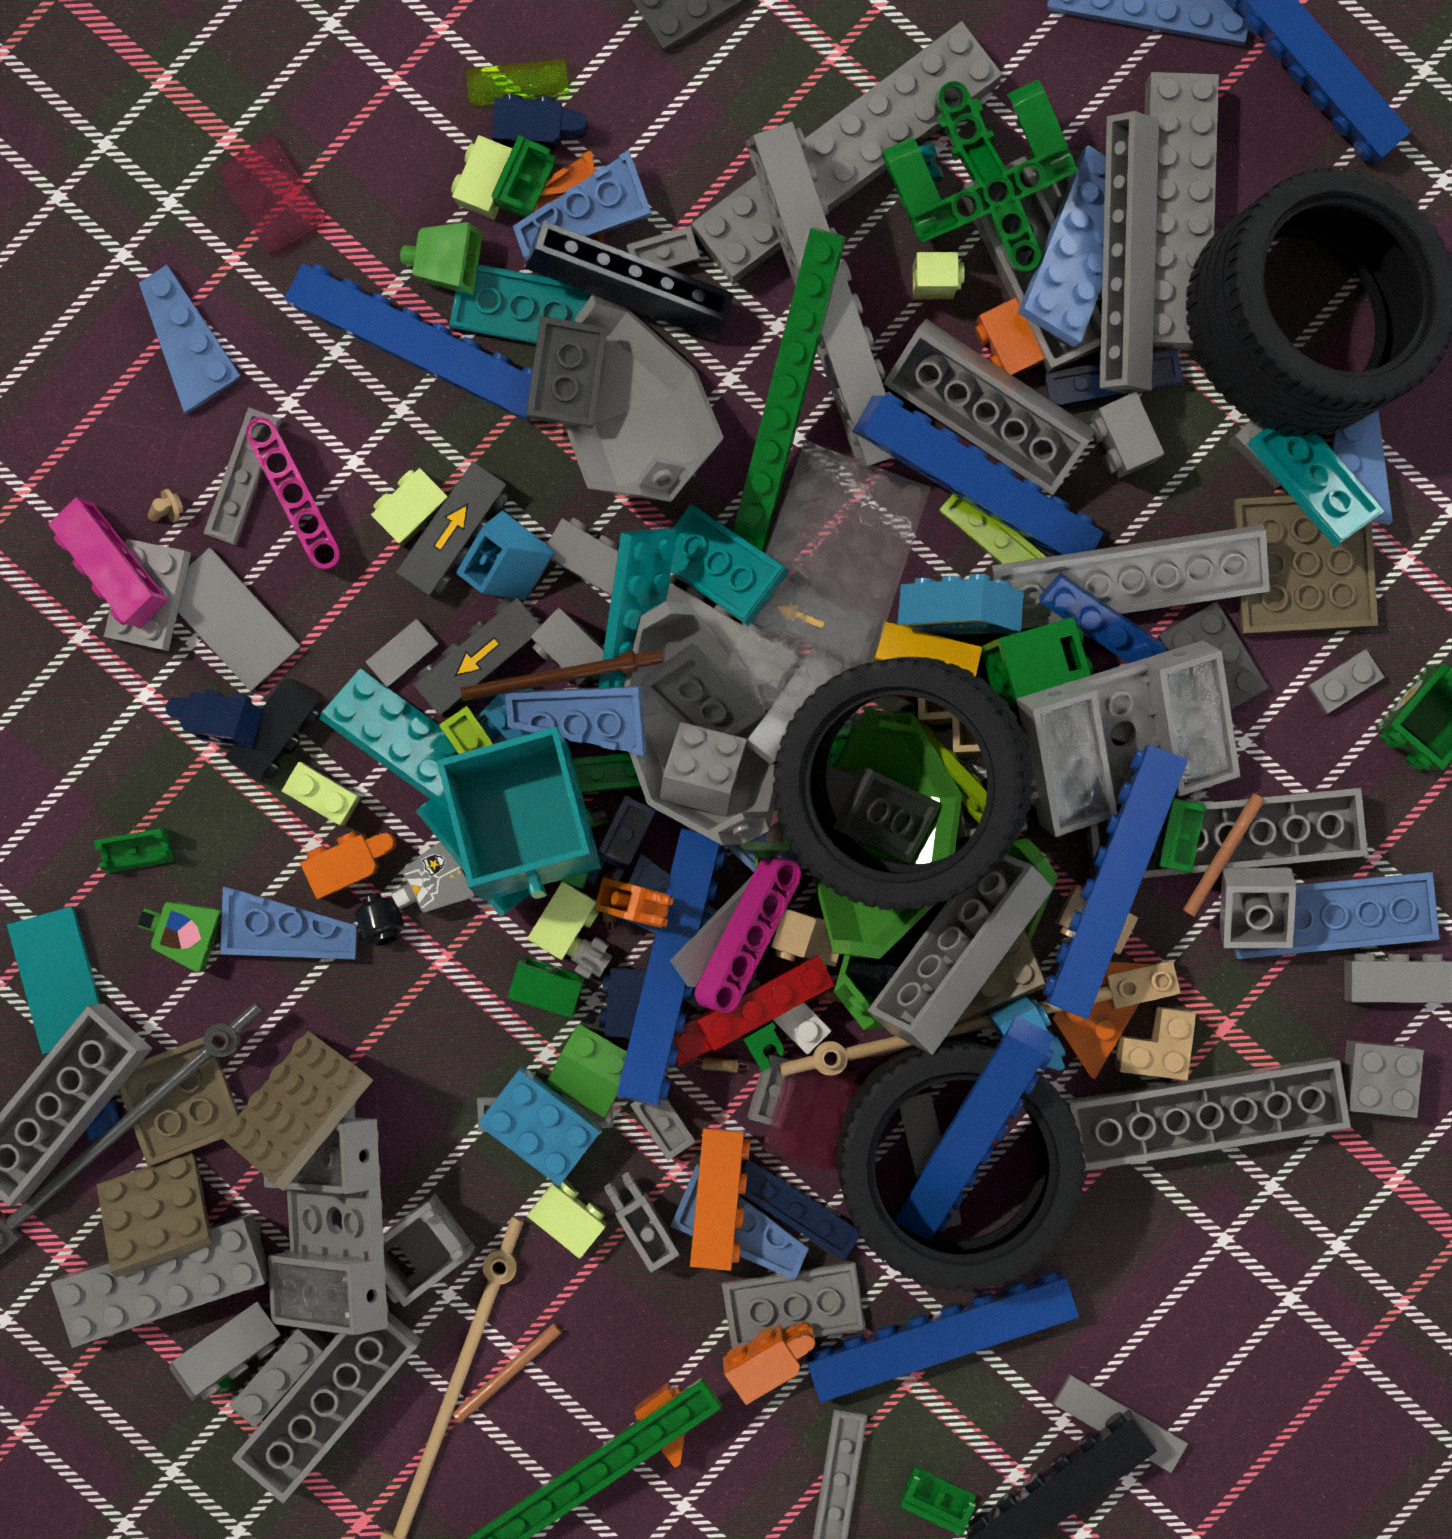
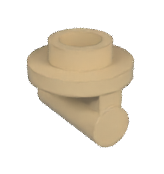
M169 489L162 490L161 498L153 501L148 512V518L156 522L161 517L167 515L171 522L179 521V513L183 512L179 496L176 493L172 494Z

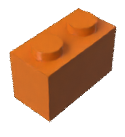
M1016 298L980 314L976 321L978 326L974 327L982 345L987 344L993 355L989 357V361L1014 377L1040 365L1044 360L1025 317L1018 314L1020 307Z

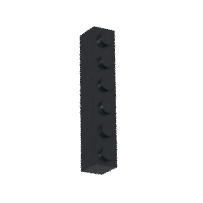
M546 221L542 222L532 242L525 266L526 270L712 340L716 338L727 321L734 293Z
M1130 1410L1123 1414L1121 1412L1115 1413L1105 1422L1106 1427L1096 1434L1090 1432L1078 1442L1076 1449L1069 1454L1064 1452L1052 1460L1050 1463L1051 1467L1042 1474L1037 1472L1028 1477L1023 1483L1024 1487L1015 1494H1012V1492L1005 1494L997 1501V1507L988 1514L983 1512L975 1516L970 1521L969 1528H967L968 1539H1039L1156 1453L1157 1449L1154 1441Z

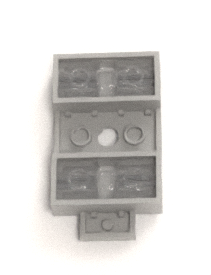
M1203 640L1016 699L1020 722L1025 732L1024 736L1028 740L1030 747L1028 752L1029 755L1031 754L1033 762L1034 780L1031 781V786H1033L1031 800H1035L1039 825L1055 837L1109 820L1112 814L1117 815L1116 805L1122 803L1118 801L1121 788L1125 781L1131 782L1135 771L1130 768L1131 762L1137 749L1143 751L1145 745L1150 744L1188 759L1175 793L1178 796L1241 777L1222 651ZM1122 721L1130 722L1133 726V732L1128 736L1126 744L1115 745L1111 739L1113 728Z
M355 1104L286 1188L290 1251L268 1255L271 1322L273 1324L348 1335H359L388 1328L386 1270L384 1264L385 1239L382 1227L383 1203L380 1190L381 1168L378 1153L379 1133L377 1130V1119L355 1118ZM264 1176V1187L278 1188ZM338 1209L342 1215V1230L338 1225H333L332 1212Z

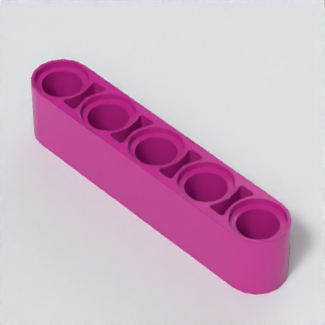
M265 417L252 419L246 427L247 440L309 559L320 570L333 569L340 560L339 548L281 436L271 420ZM266 425L271 429L270 438L262 443L255 441L252 437L253 430L257 426ZM276 455H281L287 460L285 470L280 473H274L268 468L270 458ZM295 485L302 489L303 496L299 502L289 503L284 499V491L287 487ZM308 515L316 517L319 522L317 530L310 534L302 532L299 527L301 519ZM323 545L330 546L334 550V558L327 564L319 563L315 558L317 548Z
M772 856L765 857L760 861L697 984L695 998L700 1006L722 1013H730L735 1010L800 882L801 870L796 862Z

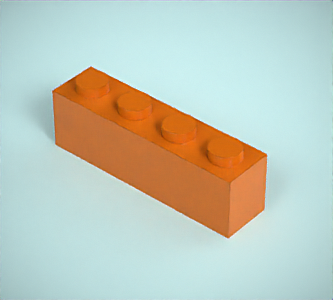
M703 1128L690 1267L731 1271L733 1263H739L741 1242H735L736 1228L742 1229L744 1208H738L739 1194H746L747 1174L741 1173L742 1160H749L751 1140L744 1139L745 1131Z

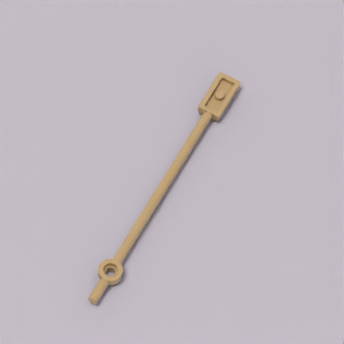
M1173 960L1105 976L1107 986L1099 989L1094 1003L1111 999L1113 1009H1118L1181 994ZM1045 1001L1038 1002L1046 1014L1063 1011V1009L1050 1005ZM988 1014L982 1015L956 1027L953 1026L945 1038L994 1026ZM897 1036L846 1048L837 1042L826 1041L816 1047L812 1056L779 1063L782 1077L817 1069L824 1075L833 1076L844 1070L847 1061L914 1045ZM828 1052H834L837 1056V1061L833 1065L825 1063L824 1057Z
M511 1217L500 1249L491 1251L484 1260L483 1273L488 1279L394 1533L384 1529L380 1539H409L406 1538L500 1285L511 1281L516 1274L518 1264L513 1250L524 1220ZM496 1262H502L506 1267V1271L497 1273L493 1266Z

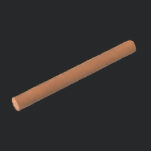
M1255 793L1252 794L1183 908L1184 912L1195 917L1264 803V798Z
M555 1323L550 1325L452 1413L459 1423L465 1421L562 1334L561 1329Z

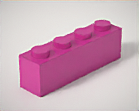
M75 497L48 524L56 534L54 536L56 543L65 551H69L73 556L74 560L72 563L75 568L83 575L89 577L93 583L91 586L92 590L98 597L108 602L112 608L110 610L111 615L120 624L141 628L169 601L94 503Z

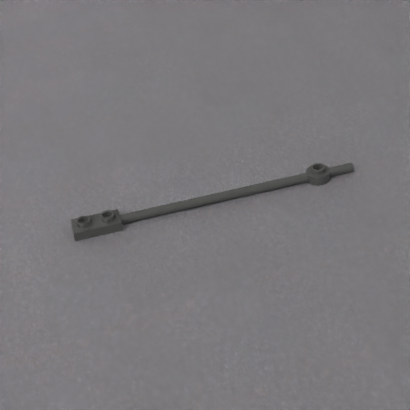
M255 1001L231 1023L218 1022L209 1027L204 1035L203 1048L7 1218L0 1211V1256L23 1237L16 1229L208 1060L213 1056L226 1057L234 1053L240 1045V1032L265 1011L261 1004ZM218 1034L225 1038L224 1046H219L216 1043L215 1039Z

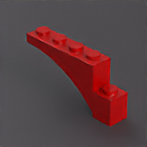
M819 955L744 993L735 1010L730 1013L709 1010L686 1021L683 1034L677 1033L674 1046L679 1047L676 1064L681 1066L709 1050L715 1051L835 986Z

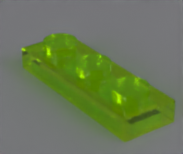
M565 58L465 69L470 106L493 104L494 98H503V95L506 94L522 96L523 100L536 99L541 96L570 95Z

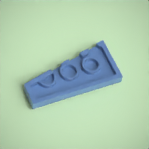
M629 149L619 155V158L609 165H604L595 171L592 176L580 184L574 185L565 191V194L551 203L548 202L513 226L525 261L528 259L532 242L543 221L590 238L652 216Z
M165 265L139 282L182 409L186 415L242 379L168 265Z

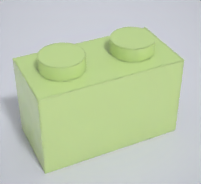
M478 135L475 144L471 143L466 151L464 159L466 165L462 174H458L452 184V198L458 206L495 220L500 208L495 205L491 195L512 148Z
M917 252L913 263V300L953 299L956 291L961 290V284L964 283V262H958V252Z
M420 468L416 472L409 470L398 481L397 484L400 487L391 496L386 493L373 505L376 510L371 515L402 547L434 518L448 498Z
M304 762L297 763L281 790L342 826L347 824L362 798L359 794Z
M561 882L527 940L560 960H563L566 954L572 957L582 942L577 936L585 925L590 928L599 914V911L594 910L597 900L573 885Z
M563 1181L560 1186L553 1182L529 1211L527 1217L580 1259L606 1227L607 1222L603 1219L605 1214L591 1202L586 1206L576 1198L579 1193L567 1182Z

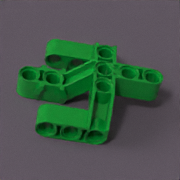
M1035 80L1006 94L1010 98L1018 121H1016L1018 128H1022L1031 149V153H1029L1030 160L1006 170L992 146L996 141L995 135L992 130L987 132L979 111L983 110L980 101L977 98L971 99L964 84L958 81L947 82L938 89L935 95V103L940 115L936 116V119L941 128H945L953 147L951 148V154L954 161L961 160L974 185L941 200L921 151L913 137L881 151L914 232L920 243H923L987 214L1009 266L1021 272L1033 270L1041 260V251L1019 199L1078 172L1046 92L1040 81ZM946 89H955L960 94L961 99L957 107H949L944 102L943 95ZM962 120L969 121L973 125L974 133L970 139H963L957 133V125ZM1025 168L1032 169L1036 174V182L1031 188L1025 187L1020 182V173ZM994 182L1000 183L1005 189L1004 198L1000 202H994L988 195V189ZM963 196L970 198L974 205L972 213L967 217L959 214L956 207L958 200ZM1007 214L1014 215L1018 220V228L1013 234L1006 233L1002 228V220ZM1021 246L1029 248L1032 254L1031 261L1025 266L1018 264L1015 258L1016 251Z

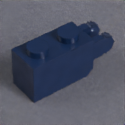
M506 94L503 95V98H494L492 140L510 148H513L518 135H521L528 140L547 147L551 151H555L562 145V137L583 138V136H586L589 127L587 126L588 121L585 114L579 111L575 112V110H563L562 102H556L557 100L553 97L541 96L537 97L536 100H523L522 96Z
M205 689L204 693L190 692L188 699L172 697L165 705V713L170 717L177 718L185 732L193 734L202 742L251 749L263 710L252 704V698L249 696L233 693L232 697H226L224 694L210 689Z
M625 795L597 852L601 869L591 872L587 880L588 883L594 885L599 880L605 862L617 867L610 879L620 881L624 871H628L657 810Z

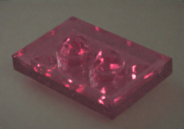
M272 133L215 168L270 256L327 221Z
M792 1053L790 1061L804 1058L805 1056ZM844 1068L841 1073L828 1076L820 1073L817 1069L785 1076L762 1150L765 1153L827 1170L858 1073Z

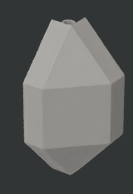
M592 294L575 318V322L608 327L594 427L589 429L564 424L588 489L616 495L671 502L705 463L724 437L696 369L627 307Z
M665 601L640 617L632 651L638 654L662 649L665 663L690 644L696 645L763 709L760 719L734 735L748 739L766 714L753 675L687 602ZM663 663L639 667L638 671L627 673L624 687L641 686L642 678ZM642 687L646 755L639 756L631 754L632 752H629L647 805L722 846L745 844L768 832L775 807L774 799L776 798V793H773V782H775L773 772L777 761L775 760L770 765L747 746H745L743 762L726 817L660 800L663 774L680 722Z

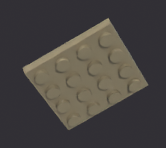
M1291 496L1239 498L1233 500L1234 529L1264 525L1266 529L1270 592L1239 596L1241 634L1378 626L1372 522L1335 548Z
M307 1031L303 1037L294 1043L292 1051L283 1062L272 1070L270 1078L261 1089L252 1094L247 1106L238 1117L229 1122L221 1138L273 1184L284 1191L372 1083L373 1079L311 1032Z

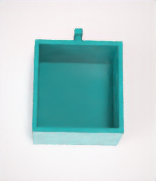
M557 727L437 760L468 888L483 901L529 889V893L534 899H539L546 896L544 884L601 869L570 745Z

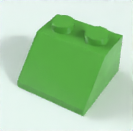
M578 1023L561 1052L546 1084L605 1118L617 1097L627 1051Z

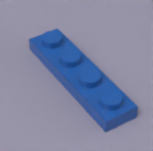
M1061 572L1039 596V601L1042 605L1064 620L1074 617L1075 623L1080 626L1083 633L1127 663L1166 651L1164 643Z

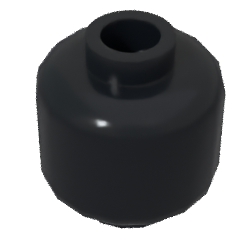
M373 894L362 900L363 905L355 913L363 939L366 942L374 943L375 946L388 945L400 938L399 933L404 928V921L394 899L382 897L381 894Z

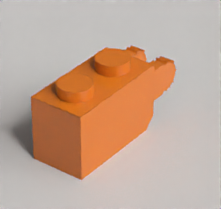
M353 831L337 838L336 840L339 845L326 850L323 845L307 852L306 856L308 859L300 862L316 899H323L377 874L380 866L377 858L388 854L390 851L392 852L397 846V838L392 833L383 832L368 839L366 834L357 836L356 832Z
M603 877L594 910L662 928V926L666 927L668 919L665 918L668 915L669 906H672L674 898H670V895Z
M802 1321L784 1330L779 1324L773 1329L761 1331L754 1340L746 1345L732 1348L723 1357L724 1375L746 1405L798 1375L800 1369L799 1358L807 1354L811 1349H814L815 1346L813 1326L806 1321Z

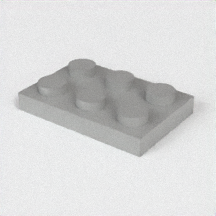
M126 539L125 545L169 601L141 628L120 624L109 611L104 637L169 651L191 552Z

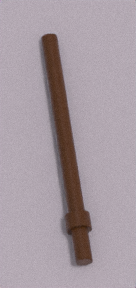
M662 649L638 654L630 651L620 653L617 658L461 687V696L463 701L618 671L626 674L638 671L639 667L664 663Z

